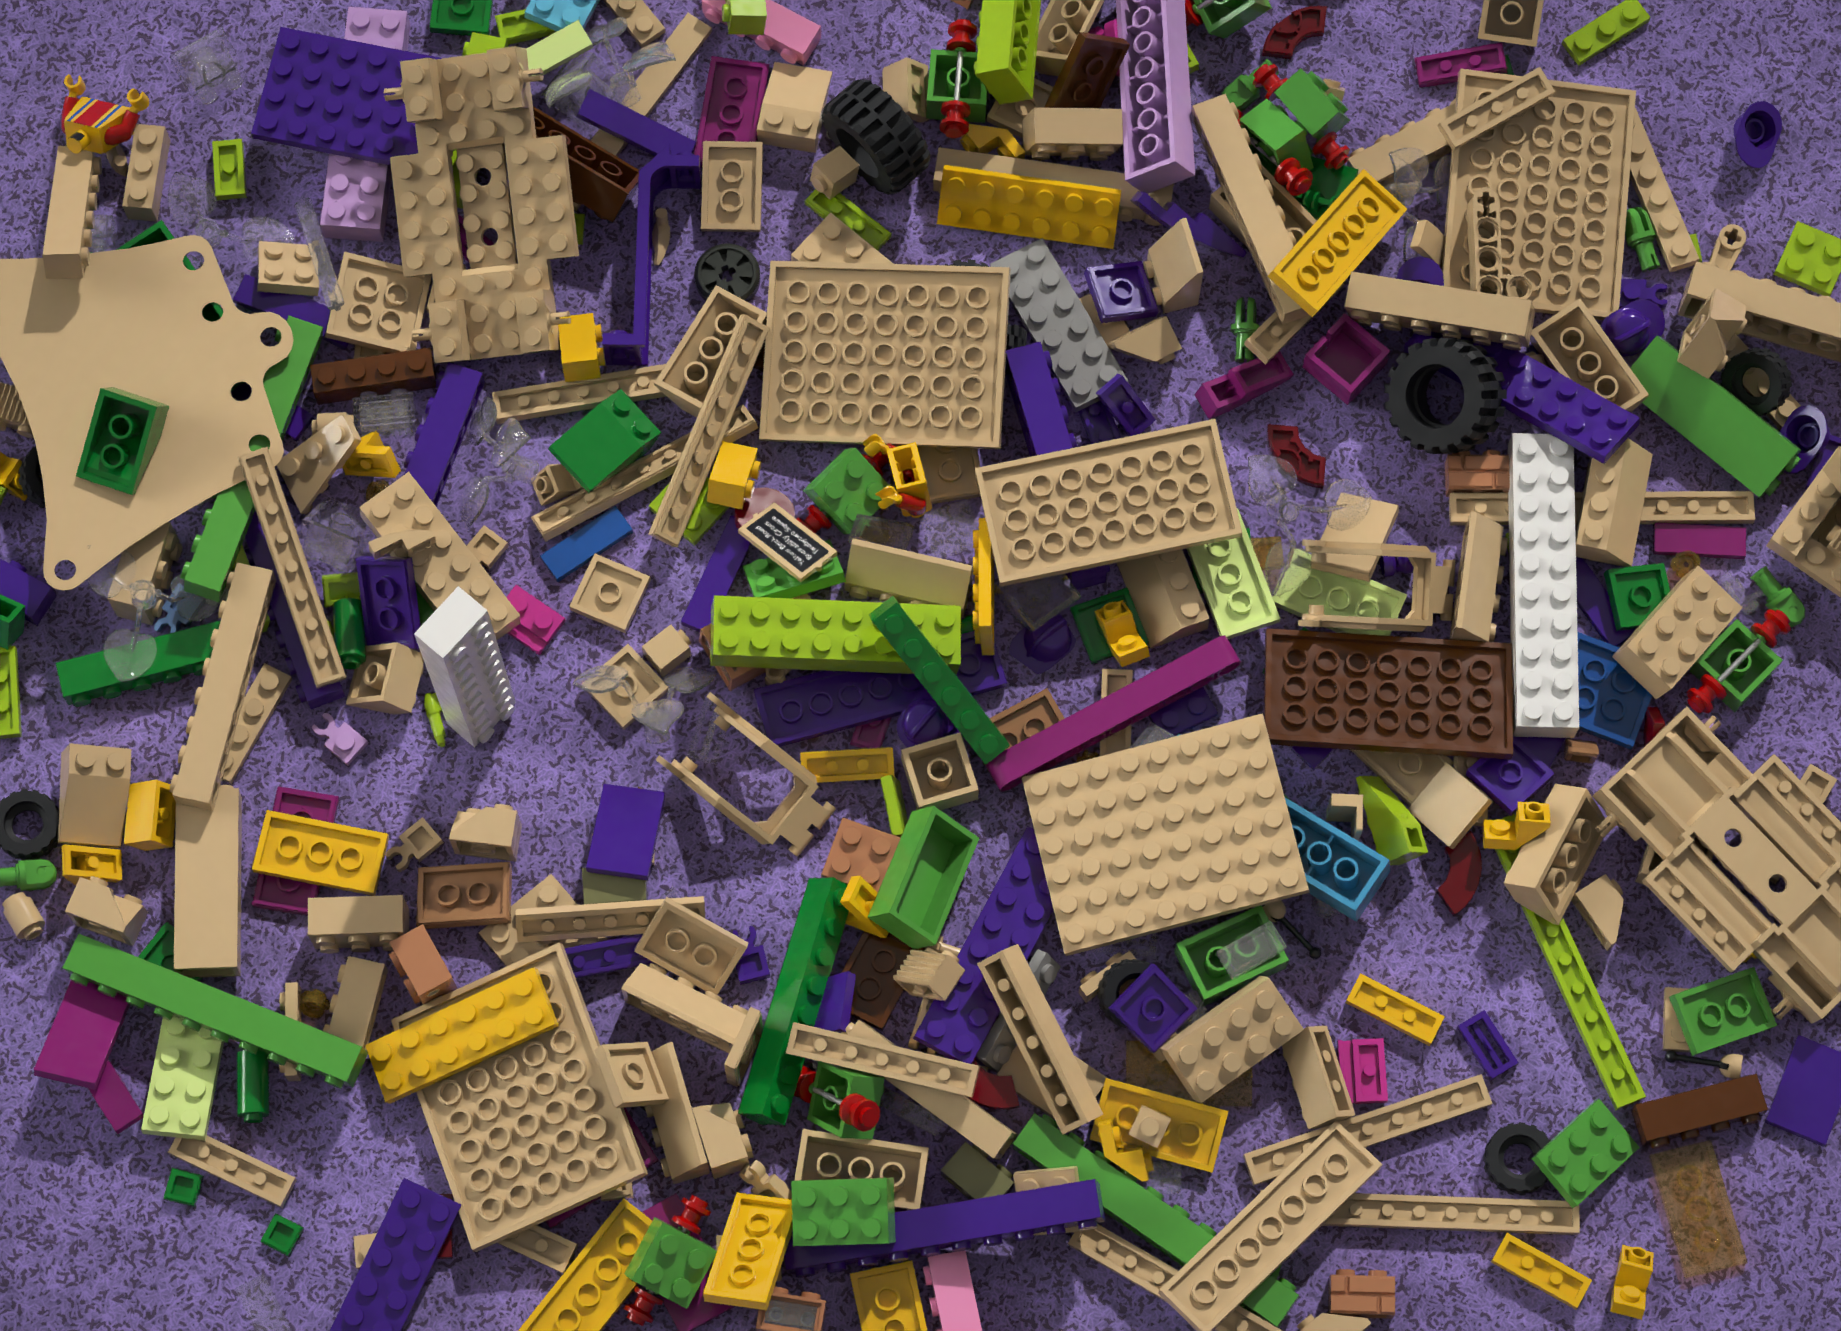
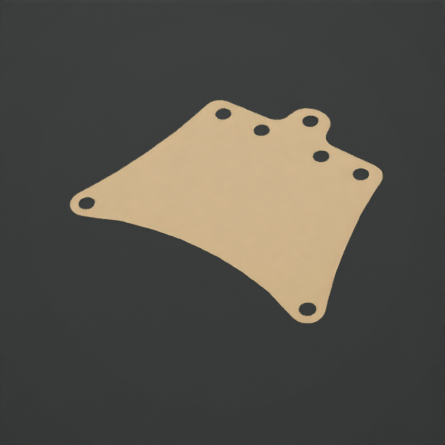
M189 235L133 248L90 253V265L84 267L83 278L46 279L43 258L0 259V358L20 396L36 444L43 479L47 518L43 573L47 583L54 589L62 591L74 589L128 547L165 523L215 494L244 481L245 477L238 456L252 452L249 448V441L255 435H265L269 439L270 447L268 450L274 467L277 466L283 457V443L265 392L263 378L271 366L285 359L291 352L293 346L292 330L287 321L278 314L272 312L248 314L237 309L209 242L201 236ZM195 251L202 254L204 263L201 268L188 270L184 266L183 259L187 253ZM213 302L218 303L223 308L222 317L213 322L204 319L202 310L205 305ZM267 328H276L281 333V341L271 347L264 345L261 342V333ZM238 382L249 384L252 388L251 396L245 401L235 400L231 396V388L234 384ZM115 387L169 405L161 437L134 495L76 477L100 388ZM69 560L74 563L76 572L72 578L62 580L55 575V566L60 561Z

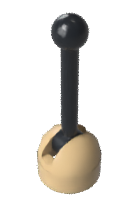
M1282 900L1263 906L1270 922L1280 921L1309 951V956L1312 959L1320 958L1321 950L1318 947H1313L1285 918L1286 906Z
M1669 1050L1665 1054V1059L1669 1063L1682 1061L1719 1067L1722 1075L1730 1079L1740 1078L1743 1055L1727 1054L1720 1061L1678 1055L1675 1051Z

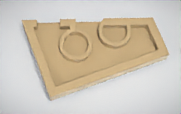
M348 414L338 416L285 455L277 464L301 514H307L314 507L312 503L319 493H324L329 486L328 481L337 469L343 467L362 441Z

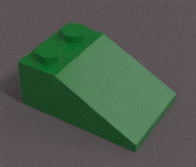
M115 387L100 388L76 477L134 495L161 437L169 405Z
M620 389L585 415L550 445L548 450L579 484L590 493L650 451L662 432Z

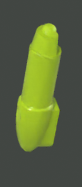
M426 693L424 696V708L434 739L438 746L445 747L444 738L446 733L440 716L442 712L436 693Z

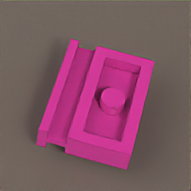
M515 585L507 595V599L520 614V624L507 634L540 656L543 649L549 644L566 620L562 615Z
M1384 1038L1353 1039L1352 1041L1338 1040V1062L1351 1102L1355 1104L1387 1103Z

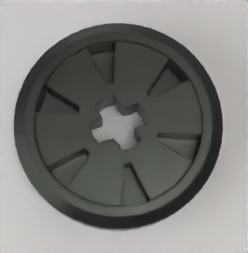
M730 243L719 244L706 250L698 259L694 271L695 285L698 293L705 301L717 285L749 302L759 289V264L754 255L746 248ZM727 270L729 274L734 272L732 275L733 280L728 282L725 278L721 280L723 277L722 272Z

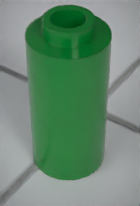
M355 598L340 599L333 603L334 642L343 668L351 670L360 667L366 661L361 600Z
M245 1050L237 1052V1116L244 1118L245 1123L263 1122V1117L269 1116V1060L267 1059L268 1054L259 1050L256 1055Z

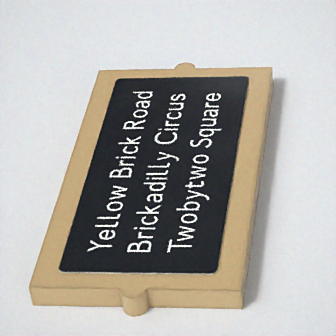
M775 502L761 513H755L750 521L738 529V533L800 582L804 581L814 572L821 571L822 566L837 556V551Z

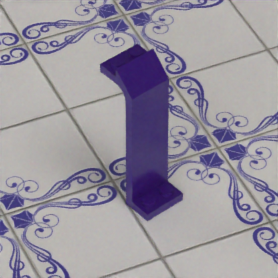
M670 144L639 170L633 334L624 330H613L610 333H603L602 345L606 365L648 366L654 200L661 191L666 189H702L699 155H694L690 152H679L676 155H671Z

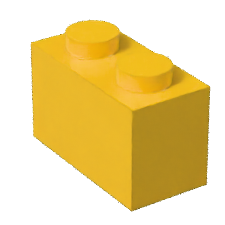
M593 313L560 317L559 319L571 318L570 324L558 325L565 383L601 378L600 366L605 365L603 347L598 348L597 344L603 340L601 324L595 325Z
M722 441L709 478L708 503L743 509L746 498L751 499L753 495L755 481L752 479H758L760 474L761 462L756 461L758 448Z
M159 780L130 784L124 835L125 845L143 851L173 847L176 801L173 793L170 792V784Z

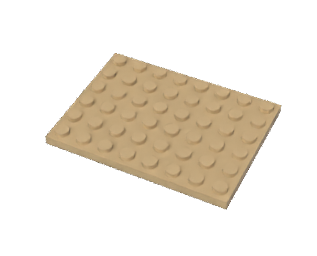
M1460 69L1458 72L1455 113L1522 76ZM1549 80L1556 91L1553 96L1451 152L1445 240L1441 268L1444 286L1470 290L1467 205L1478 189L1487 187L1496 191L1500 200L1503 275H1524L1532 282L1533 291L1528 300H1532L1535 312L1557 314L1576 300L1581 299L1596 320H1604L1611 313L1617 311L1620 304L1636 90ZM1483 204L1484 212H1485V210L1488 208V206H1485V205ZM1478 229L1481 237L1485 239L1491 238L1488 230ZM1485 257L1479 258L1482 266L1486 268L1492 267L1489 259ZM1480 287L1481 292L1493 294L1489 287ZM1510 287V291L1514 296L1523 297L1520 288Z
M770 261L766 322L769 331L765 338L759 440L863 445L862 442L868 437L877 434L882 438L885 445L890 443L894 446H902L916 442L917 447L1001 449L1011 269L1009 267Z
M1263 713L1022 777L1065 956L1310 893Z
M561 943L552 945L391 1019L394 1031L535 967L539 971L559 1026L416 1092L455 1202L461 1204L458 1212L471 1249L475 1252L648 1175L624 1108H615L594 1051L600 1046L565 948Z

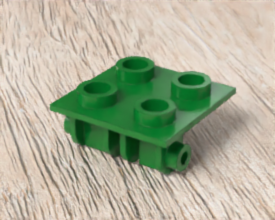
M1311 156L1314 166L1310 170L1313 174L1311 187L1307 192L1293 197L1315 219H1319L1355 179L1359 170L1345 165L1339 169L1334 167L1327 169L1324 166L1326 160Z

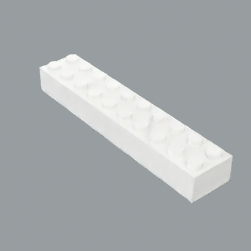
M1512 433L1508 443L1510 475L1508 509L1513 735L1515 737L1574 738L1579 730L1574 447L1551 434Z
M458 586L414 635L447 725L475 748L479 742L484 744L491 738L495 731L493 727L500 719L505 721L512 715L515 710L513 705L516 701L488 611Z

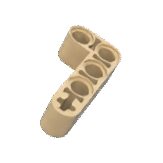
M1480 188L1475 192L1467 205L1470 290L1481 292L1480 287L1486 286L1492 290L1493 294L1528 300L1533 291L1532 282L1524 275H1503L1499 196L1491 188ZM1483 204H1484L1485 206H1488V208L1485 210V212H1484ZM1478 229L1488 230L1491 238L1485 239L1481 237ZM1485 257L1489 259L1492 267L1486 268L1482 266L1479 258ZM1510 287L1520 288L1523 297L1514 296L1510 291Z

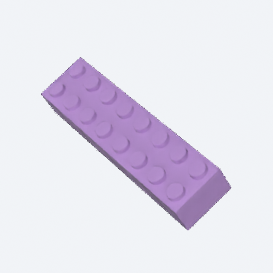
M1116 0L1118 38H1123L1130 44L1119 67L1125 181L1147 194L1195 176L1185 0Z
M348 7L344 39L408 51L411 27L408 13L401 10ZM329 154L320 221L324 238L384 242L392 179L391 165Z

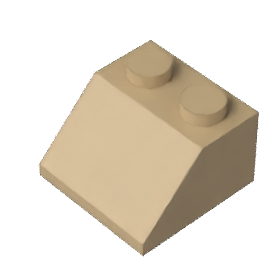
M398 642L365 646L366 661L360 667L354 669L346 705L394 715L411 713L416 702L419 680L423 674L424 660L421 653Z

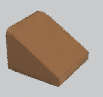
M1566 738L1564 748L1565 761L1593 764L1597 759L1599 749L1595 741Z

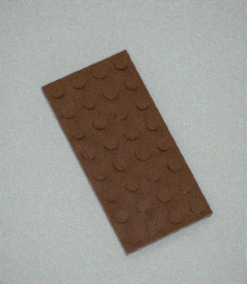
M1266 628L1264 720L1271 745L1512 759V643Z

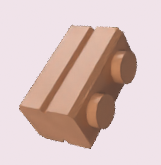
M1487 450L1482 455H1470V451L1448 454L1445 461L1446 497H1449L1450 493H1508L1510 488L1509 456L1501 455V452L1497 450Z
M1351 1269L1336 1270V1275H1330L1328 1278V1314L1392 1319L1395 1316V1276H1387V1271L1370 1270L1368 1271V1276L1355 1275V1270Z

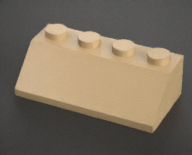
M1050 0L1039 22L1035 69L1040 74L1059 76L1079 32H1089L1104 0Z
M717 285L654 382V385L679 408L696 418L740 315L746 314L764 325L767 322V312Z
M1581 299L1576 300L1532 329L1530 342L1537 352L1544 356L1549 368L1629 412L1634 411L1649 396Z
M1629 438L1626 439L1605 464L1589 457L1575 531L1576 557L1622 567H1632L1653 454Z
M1471 511L1464 529L1449 640L1494 642L1496 624L1491 623L1492 613H1498L1500 595H1496L1495 590L1496 584L1502 583L1504 566H1499L1500 555L1505 556L1508 538L1502 537L1503 526L1478 512Z
M853 538L845 576L846 582H844L845 591H848L852 597L858 599H867V596L879 598V602H885L894 596L899 603L961 606V618H964L972 586L973 566Z
M1182 549L1117 563L1148 638L1150 649L1208 629L1210 618Z
M1555 784L1544 802L1549 804L1550 828L1520 847L1516 860L1506 874L1504 885L1517 903L1552 924L1559 925L1603 839L1600 833L1608 825L1599 832L1596 831L1595 827L1605 817L1587 788Z
M640 963L621 988L625 1002L729 1054L748 1010L738 1005H733L731 1008L721 1003L723 999L710 991H706L703 994L693 989L695 985L681 977L675 980L667 976V971L656 964L650 963L648 967Z
M669 1042L651 1051L669 1100L661 1105L645 1106L647 1117L654 1116L657 1128L651 1129L656 1148L663 1146L666 1158L660 1159L665 1178L671 1176L673 1184L710 1174L674 1045L673 1042Z

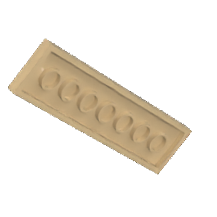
M1335 1121L1162 1286L1158 1294L1196 1331H1213L1377 1173L1383 1164L1339 1122Z

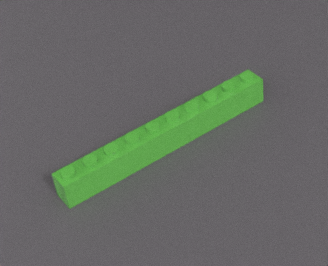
M292 316L287 318V323L293 334L292 350L285 359L271 366L263 378L265 392L282 441L311 370L310 365H313L323 338L322 326ZM277 329L274 341L279 343L281 341V333ZM255 435L249 441L251 451L265 447L269 449L270 441L265 435ZM246 480L212 496L216 500L213 508H207L203 516L202 525L205 528L202 536L197 534L193 541L191 552H194L192 561H186L181 572L180 579L184 580V591L218 603L220 602L230 571L232 572L255 513V507Z
M79 933L62 967L71 975L69 979L77 984L87 987L88 982L99 986L97 991L115 998L116 994L127 997L125 1002L140 1009H143L144 1005L155 1008L153 1013L164 1019L171 1020L175 1016L183 1020L182 1025L199 1032L202 1027L212 1031L210 1036L219 1041L228 1043L229 1039L240 1042L238 1047L255 1055L258 1050L268 1054V1060L282 1066L285 1065L286 1061L297 1065L295 1070L309 1077H313L315 1073L326 1077L324 1082L339 1089H342L343 1084L354 1087L368 1055V1052L362 1046Z
M1034 1113L1013 1142V1149L1041 1169L1077 1166L1079 1181L1096 1179L1100 1184L1104 1213L1182 1267L1217 1234L1208 1225L1201 1222L1198 1226L1189 1220L1190 1214L1176 1204L1171 1207L1163 1202L1164 1196L1154 1188L1148 1186L1147 1189H1144L1136 1183V1177L1124 1169L1118 1171L1110 1165L1111 1161L1104 1157L1102 1152L1096 1150L1092 1153L1083 1147L1085 1142L1074 1133L1069 1132L1068 1135H1062L1061 1131L1057 1129L1056 1121L1046 1114L1040 1117ZM1270 1275L1240 1306L1279 1328L1298 1301L1299 1295L1295 1293L1297 1288L1288 1280L1281 1277L1278 1281Z

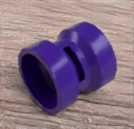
M1380 556L1379 558L1384 578L1394 576L1396 572H1403L1404 574L1413 573L1414 567L1408 557Z

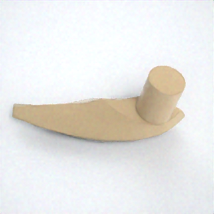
M118 144L106 152V155L115 172L126 177L128 171L127 159L123 149Z
M659 208L655 212L656 222L652 233L655 266H659L663 260L670 240V225L667 210L664 208Z

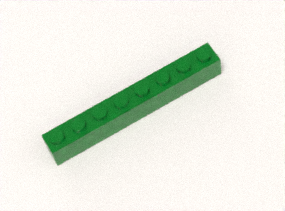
M834 877L809 878L740 1104L738 1114L761 1125H785L805 1060L803 1057L786 1053L793 1022L814 1027L826 983L830 976L849 910L840 903L847 884Z

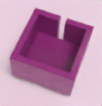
M1344 313L1327 331L1326 338L1322 336L1305 354L1302 368L1346 405H1349L1387 364L1390 350Z

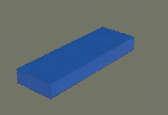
M614 506L540 555V558L556 581L559 582L591 561L594 554L600 555L632 534L633 529L618 508Z

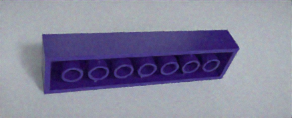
M1041 342L1006 350L1005 376L1030 457L1077 447L1074 433L1068 434L1067 423H1069L1067 409L1065 405L1060 406L1058 396L1061 395L1058 380L1057 378L1052 379L1050 368L1053 366L1049 351H1043ZM1110 565L1065 573L1070 592L1105 583L1107 572H1110Z

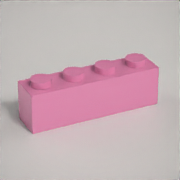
M702 0L704 16L715 24L721 22L727 25V22H722V5L725 4V0ZM765 0L767 19L764 35L746 36L754 39L755 43L764 50L769 51L773 49L777 51L785 61L791 64L797 62L804 66L822 38L821 26L772 0Z
M966 1251L949 1252L927 1257L928 1266L922 1267L926 1286H933L935 1297L929 1298L932 1317L939 1316L941 1329H936L935 1331H982Z

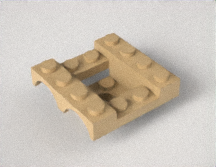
M1822 468L1771 537L1766 547L1841 597V558L1826 548L1830 542L1825 539L1836 524L1841 527V494Z

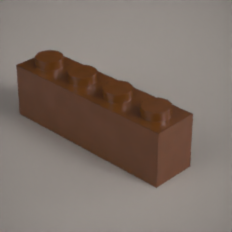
M431 348L310 365L313 393L318 405L437 388Z
M1757 1073L1639 1103L1631 1109L1641 1145L1651 1144L1652 1149L1667 1146L1670 1144L1669 1139L1681 1137L1682 1141L1698 1138L1701 1136L1700 1131L1711 1129L1712 1133H1720L1731 1129V1123L1742 1121L1743 1126L1751 1125L1761 1121L1760 1116H1763L1768 1111Z

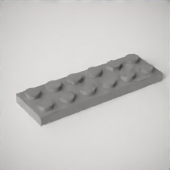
M1043 238L990 264V267H1009L1011 269L1009 302L1033 342H1041L1043 351H1049L1053 366L1050 370L1054 377L1057 378L1061 389L1075 412L1100 401L1096 392L1117 373L1122 375L1129 384L1127 377Z

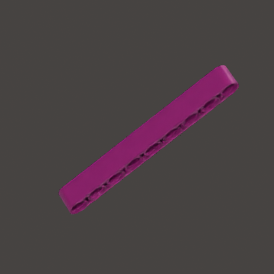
M1226 635L1217 637L1010 747L987 763L986 767L1001 792L1010 790L1023 783L1022 777L1048 770L1236 669L1241 664V661Z

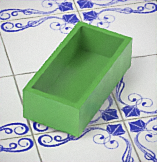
M935 806L912 811L867 918L912 949L936 945L979 837Z

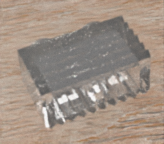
M394 389L390 391V394L378 395L376 392L369 391L361 393L360 397L352 398L354 426L360 437L374 431L379 433L380 438L416 434V400L413 392H408L406 389Z

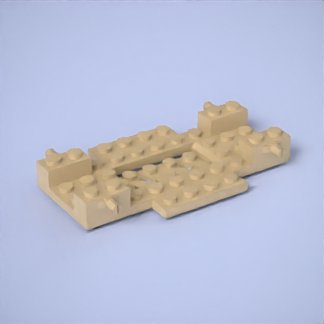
M517 46L487 50V53L450 58H423L400 61L401 87L385 88L384 94L392 95H384L386 101L403 99L407 122L415 123L418 154L390 157L403 276L414 277L432 274L435 302L428 303L429 328L413 329L412 335L423 334V336L412 337L413 342L430 340L433 346L435 363H454L560 350L558 325L570 324L571 318H559L571 315L569 311L556 313L550 260L579 256L566 136L557 135L536 138L530 82L543 81L544 76L537 75L543 74L542 68L529 70L527 50ZM453 150L457 151L456 166L459 169L460 197L464 212L463 226L466 230L468 247L466 254L470 264V269L466 270V264L463 262L451 158L453 157ZM482 168L488 169L491 173L490 182L484 186L480 185L476 180V174ZM489 228L495 229L498 234L497 242L491 246L487 245L483 240V234Z
M1686 707L1661 729L1620 771L1613 775L1592 795L1607 815L1595 829L1599 832L1608 825L1600 833L1602 837H1605L1617 825L1624 829L1634 841L1642 837L1663 859L1642 882L1730 973L1752 952L1772 972L1767 979L1780 991L1784 998L1771 1010L1773 1015L1777 1014L1775 1016L1777 1019L1782 1020L1793 1008L1813 1024L1823 1019L1841 1001V822L1775 754L1752 774L1713 734L1721 726L1720 721L1718 720L1709 728L1717 719L1715 716H1711L1703 724ZM1735 830L1740 834L1741 843L1739 846L1732 847L1725 842L1724 836L1726 831ZM1692 833L1699 839L1703 847L1708 848L1722 863L1724 869L1730 871L1743 884L1744 889L1766 908L1767 913L1780 923L1778 927L1775 923L1772 924L1693 842L1694 840L1690 837ZM1777 875L1783 878L1785 881L1783 892L1777 893L1771 890L1769 887L1771 876Z

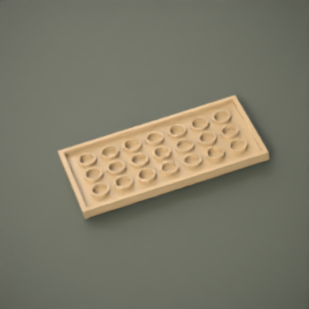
M1216 419L975 468L1000 587L1242 537V529Z

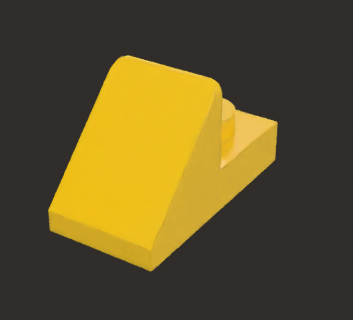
M377 431L360 437L362 441L342 467L345 475L396 478L401 471L391 447L383 445Z
M64 844L62 846L63 877L74 885L77 884L80 877L90 880L91 876L106 882L117 883L122 880L121 850Z
M851 876L840 901L849 910L845 924L878 937L886 938L889 932L867 918L878 892L861 876Z

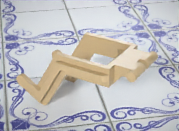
M1302 539V546H1305V552L1311 553V562H1326L1327 553L1408 557L1414 570L1412 608L1404 619L1324 615V605H1309L1308 614H1302L1301 620H1298V626L1423 632L1427 626H1432L1433 613H1439L1440 620L1452 621L1454 594H1447L1448 586L1454 587L1455 560L1443 559V566H1436V553L1430 552L1427 546Z
M709 692L706 697L717 705L713 711L719 715L714 723L725 732L732 725L793 774L794 784L791 791L767 821L753 822L694 775L693 772L698 765L687 756L681 763L674 759L670 764L660 755L656 758V761L760 844L773 845L781 835L792 843L788 850L798 857L814 838V835L807 830L810 825L813 824L820 830L836 808L828 801L821 806L811 798L819 787L814 774L714 694Z

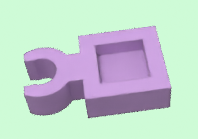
M324 713L322 716L329 722L326 729H319L316 725H313V732L318 737L329 738L324 744L325 748L349 766L368 745V741L345 722L337 728L333 717L328 713Z

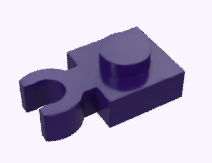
M1621 278L1619 309L1639 299L1650 300L1657 304L1659 308H1664L1667 305V300H1660L1655 294L1657 292H1666L1667 285L1660 283L1652 288H1646V279Z
M749 926L750 937L745 940L748 942L747 949L736 965L740 985L771 978L763 945L754 947L757 935L753 926ZM733 930L732 934L738 936L737 930Z

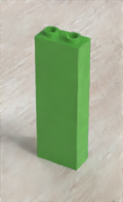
M1656 336L1630 367L1649 394L1642 403L1759 498L1765 494L1770 497L1781 484L1778 480L1785 470L1790 473L1801 460L1797 456L1801 449L1713 378L1707 379L1677 361L1679 351L1662 337Z

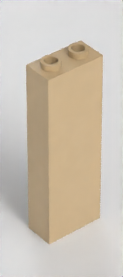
M220 785L213 811L176 803L174 971L189 978L241 976L242 797L239 788H234L231 785Z
M860 1020L856 1024L850 1022L846 1027V1032L842 1033L896 1046L871 1026ZM885 1077L887 1081L994 1159L1000 1160L1018 1136L1017 1133L966 1096Z

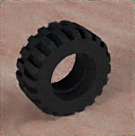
M864 79L855 80L824 106L821 117L830 140L834 142L835 147L840 145L860 165L858 175L863 177L869 185L874 186L879 192H884L887 195L897 194L928 168L931 155L927 149L926 141L922 138V133L916 128L913 120L903 111L899 103H896L892 96L884 92L877 84H872L871 81Z
M1457 338L1423 340V343H1415L1408 347L1409 353H1401L1396 359V362L1399 364L1398 367H1391L1388 377L1392 379L1390 384H1385L1384 393L1389 394V401L1385 402L1386 411H1391L1392 413L1389 421L1392 427H1399L1398 436L1403 441H1411V447L1417 450H1425L1426 453L1450 454L1474 449L1476 444H1483L1489 439L1487 433L1495 432L1499 426V422L1496 421L1497 417L1504 415L1505 407L1501 406L1502 399H1507V390H1502L1501 382H1504L1505 379L1502 372H1496L1495 368L1498 366V363L1494 357H1485L1487 350L1480 345L1474 346L1473 341ZM1442 367H1448L1454 371L1461 380L1464 389L1462 410L1458 417L1448 425L1442 424L1432 415L1427 403L1428 384L1432 376Z

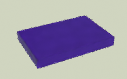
M360 556L356 558L367 646L398 642L411 649H419L414 635L421 627L412 557L382 556L376 560L373 556Z
M603 784L586 865L587 872L649 880L665 801V792Z
M1798 1035L1764 1122L1824 1147L1841 1106V1052Z

